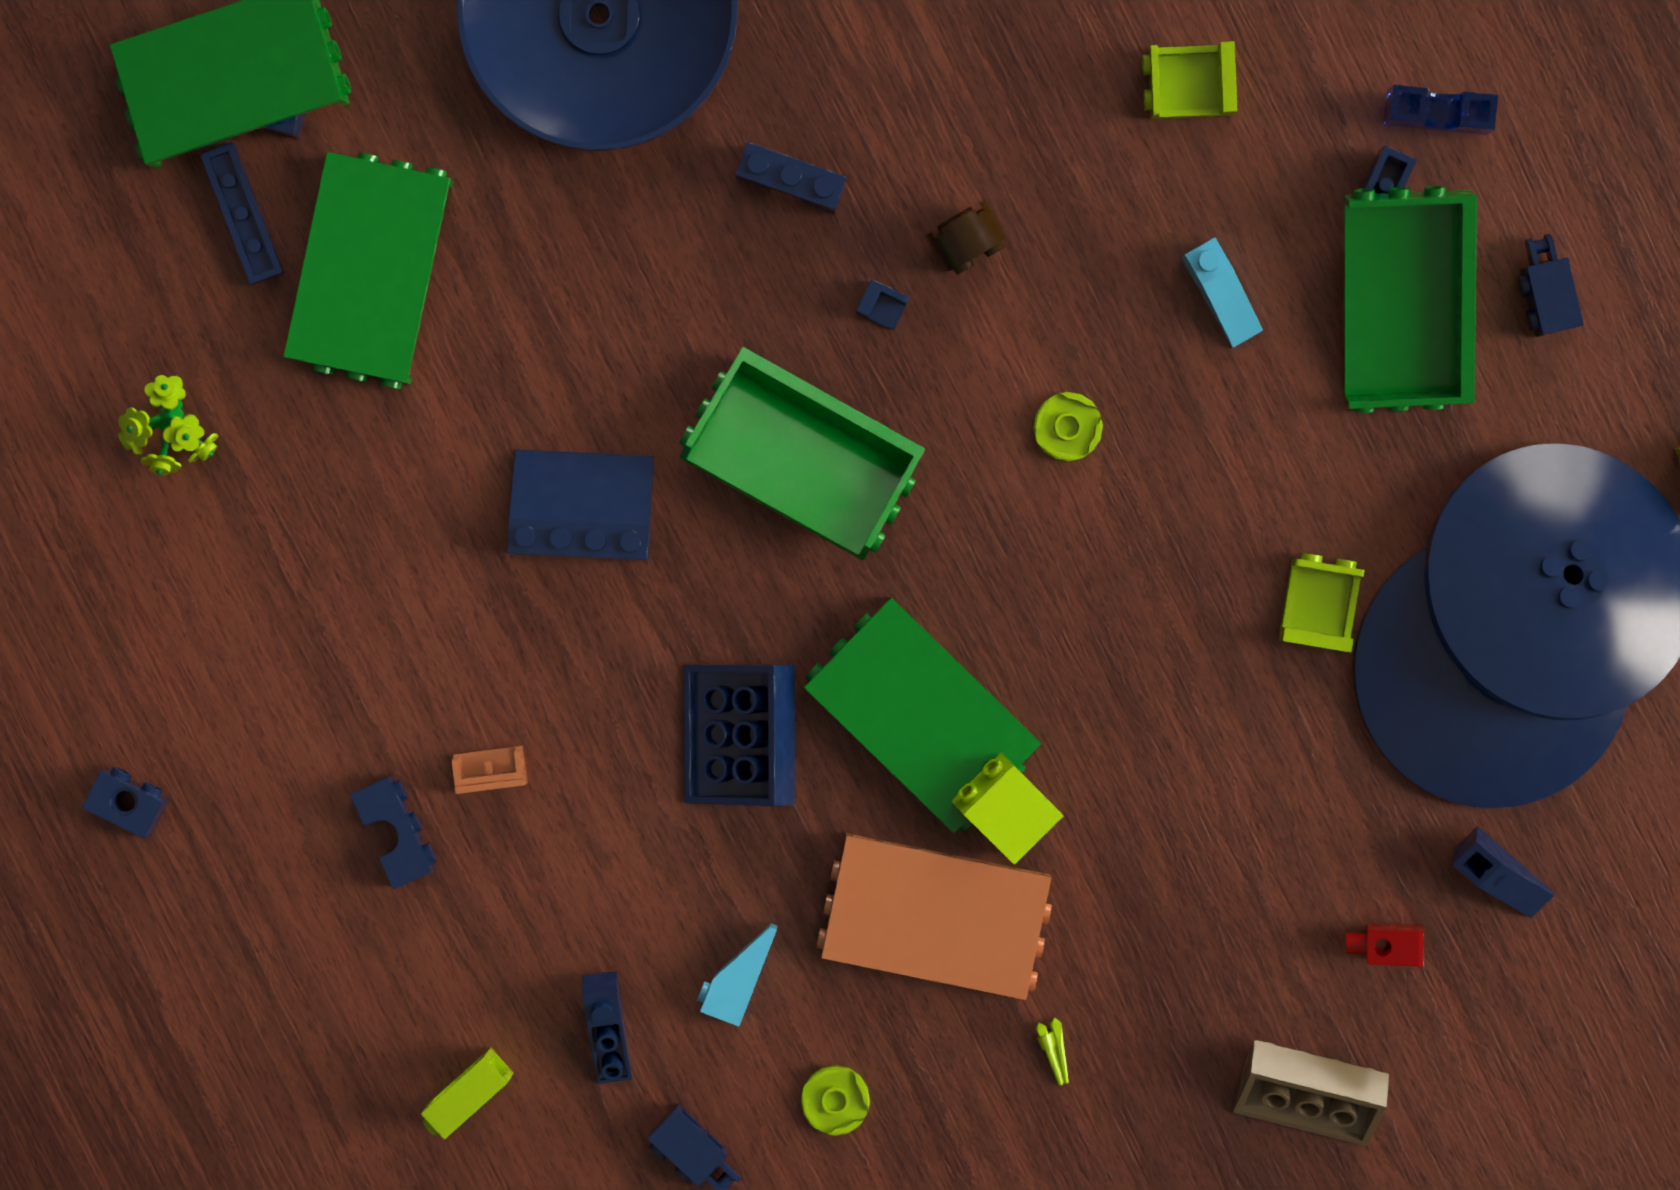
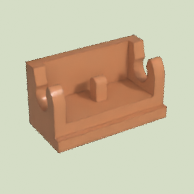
M523 745L453 755L452 770L455 794L524 786L528 783Z

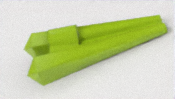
M1054 1017L1050 1022L1051 1031L1048 1032L1046 1026L1041 1023L1037 1024L1035 1030L1040 1047L1047 1056L1058 1085L1061 1086L1063 1083H1069L1062 1024Z

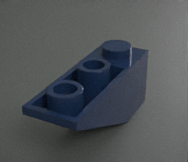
M1478 826L1453 850L1452 865L1478 888L1530 918L1555 896V893Z
M617 971L582 975V1001L597 1083L632 1080Z

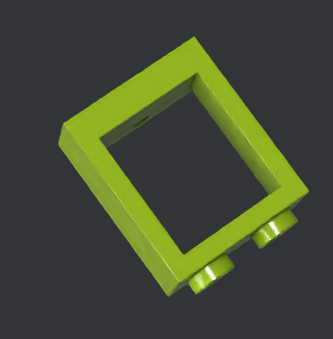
M490 1047L428 1103L421 1113L425 1118L422 1121L424 1126L432 1135L438 1136L440 1134L445 1140L508 1083L513 1075V1071Z

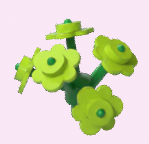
M159 375L155 378V382L148 383L145 386V394L150 398V404L153 407L162 406L157 415L149 417L145 411H136L135 408L130 407L126 410V414L121 415L118 420L122 430L118 433L120 444L127 451L132 449L136 455L143 454L142 447L146 446L147 438L152 436L153 430L159 428L163 431L159 456L147 454V457H142L140 461L143 465L150 466L149 470L157 475L165 476L170 473H176L178 469H181V463L167 456L169 443H171L174 451H181L183 448L187 451L196 450L188 459L190 463L195 462L199 458L205 461L208 457L214 455L213 452L217 448V445L213 443L218 438L217 434L213 433L205 442L201 441L199 438L203 437L204 429L199 426L197 417L192 414L184 416L181 410L183 406L181 400L185 398L186 392L182 388V379L178 376L167 378L164 375Z

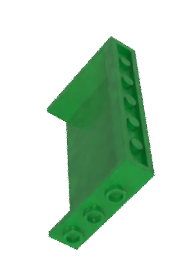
M242 0L110 44L119 74L115 77L116 85L120 94L125 96L128 109L125 110V115L129 126L135 129L138 142H135V150L140 161L144 162L145 165L158 169L162 167V160L334 103H338L343 107L349 106L348 94L352 93L351 86L346 74H341L338 61L342 60L341 52L335 40L331 41L328 28L332 27L331 18L327 9L321 7L320 0Z
M327 152L284 357L313 364L312 371L333 375L334 369L347 371L346 378L367 382L368 376L381 379L380 385L401 390L402 383L409 385L412 383V378L409 377L447 195L449 188L453 189L454 181L446 177L447 171L426 167L425 172L412 170L413 164L404 161L392 160L391 165L378 163L379 157L371 154L358 152L357 158Z
M1445 186L1424 187V192H1410V188L1393 187L1389 188V193L1375 194L1374 189L1353 190V195H1344V402L1354 412L1371 413L1374 412V408L1388 407L1389 411L1402 412L1409 410V406H1423V409L1440 410L1446 404L1475 403L1477 195L1471 190L1446 191Z
M742 347L728 373L726 374L721 371L711 388L716 392L712 400L710 401L705 398L695 415L700 419L696 427L693 428L689 425L679 442V444L684 446L679 459L863 561L869 550L874 553L877 552L886 535L881 533L880 530L884 523L892 525L901 509L900 506L895 504L899 496L907 498L916 479L910 476L923 455L925 448Z
M891 597L872 617L866 613L853 626L857 633L848 642L842 638L829 651L833 657L824 667L818 662L806 674L804 678L809 682L804 688L953 833L959 828L964 832L973 823L952 802L958 795L959 790L964 785L970 783L983 770L985 764L991 759L996 758L1000 753L1022 773L1026 769L1022 763L1042 743Z

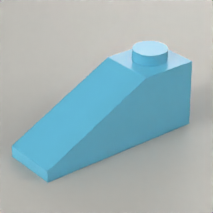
M1216 238L1209 240L1181 258L1232 348L1263 331L1232 265Z
M771 923L713 976L711 983L704 981L697 1001L703 1003L700 1012L738 1027L740 1026L777 931V925Z

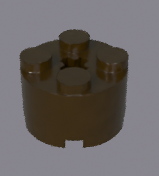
M986 200L979 202L981 209L976 211L975 208L972 209L970 206L939 224L937 227L940 233L934 236L931 231L926 234L928 241L946 271L953 269L958 275L975 265L972 260L973 258L982 253L989 257L1005 247L1002 240L1007 236Z

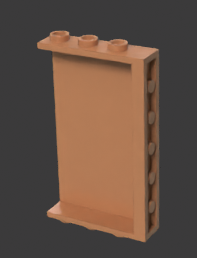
M846 833L841 861L834 860L830 877L831 881H836L834 895L827 894L823 911L824 915H829L827 929L820 928L816 948L822 949V959L1026 1000L1028 992L1034 993L1038 972L1032 970L1035 958L1041 959L1045 938L1039 936L1042 924L1048 925L1052 904L1046 902L1052 877L1046 873Z

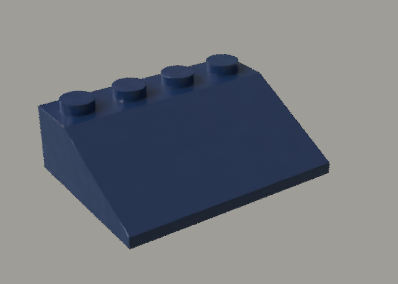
M515 450L507 553L649 560L654 456Z
M684 665V803L753 806L795 804V665Z

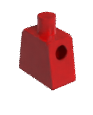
M1370 924L1367 928V934L1346 933V954L1367 955V964L1424 967V925ZM1379 939H1386L1390 942L1391 946L1387 950H1380L1376 947L1375 943Z

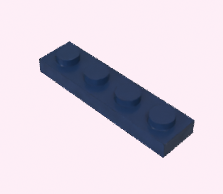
M231 142L200 154L250 285L253 286L284 274L283 267L235 143Z

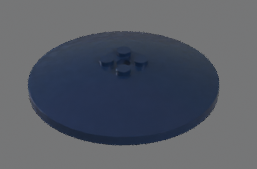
M457 0V23L463 52L472 74L491 102L508 119L537 138L555 145L585 151H612L645 144L670 132L691 117L716 88L726 69L734 46L738 22V0ZM596 6H605L609 10L608 20L602 24L592 22L590 19L591 10Z
M1556 443L1526 446L1502 454L1475 470L1459 484L1441 508L1433 525L1425 556L1424 583L1429 613L1436 633L1453 662L1471 682L1496 701L1522 713L1545 719L1582 720L1599 717L1617 711L1649 693L1666 677L1680 657V520L1657 488L1629 465L1608 454L1578 445ZM1566 567H1571L1577 571L1579 580L1576 585H1571L1564 579L1563 572Z
M1427 547L1422 549L1400 565L1381 585L1363 616L1357 634L1353 660L1354 690L1362 720L1371 739L1381 754L1406 779L1421 789L1454 803L1483 808L1514 807L1547 798L1563 790L1584 775L1604 754L1622 723L1627 706L1599 717L1582 720H1554L1514 710L1480 690L1453 662L1436 633L1425 594L1424 567ZM1566 567L1563 572L1564 579L1567 583L1576 585L1579 580L1577 571L1571 567Z

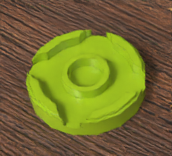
M1071 392L1053 395L1042 403L1035 414L1033 425L1036 442L1043 452L1056 460L1068 462L1082 459L1091 453L1099 443L1103 429L1100 412L1094 403L1081 394Z
M832 1065L822 1067L809 1077L803 1087L801 1104L803 1114L812 1127L826 1134L836 1136L847 1134L861 1125L867 1115L870 1098L868 1087L858 1073L848 1067Z

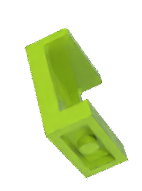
M1235 41L1220 42L1219 45L1158 48V45H1150L1148 54L1142 55L1143 76L1149 75V89H1144L1143 103L1144 110H1150V119L1234 116L1237 112Z
M1302 553L1301 559L1291 560L1278 640L1351 653L1354 640L1351 639L1360 579L1364 577L1365 570L1356 569L1357 562L1336 559L1335 565L1322 563L1323 556Z
M1002 753L988 761L983 770L970 783L964 785L959 790L958 795L952 800L963 815L1014 865L1064 817Z

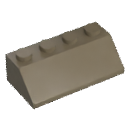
M1254 1040L1245 1060L1233 1113L1367 1146L1387 1108L1389 1074L1372 1068L1344 1063L1337 1059H1329L1309 1054L1305 1051L1277 1046L1270 1042Z

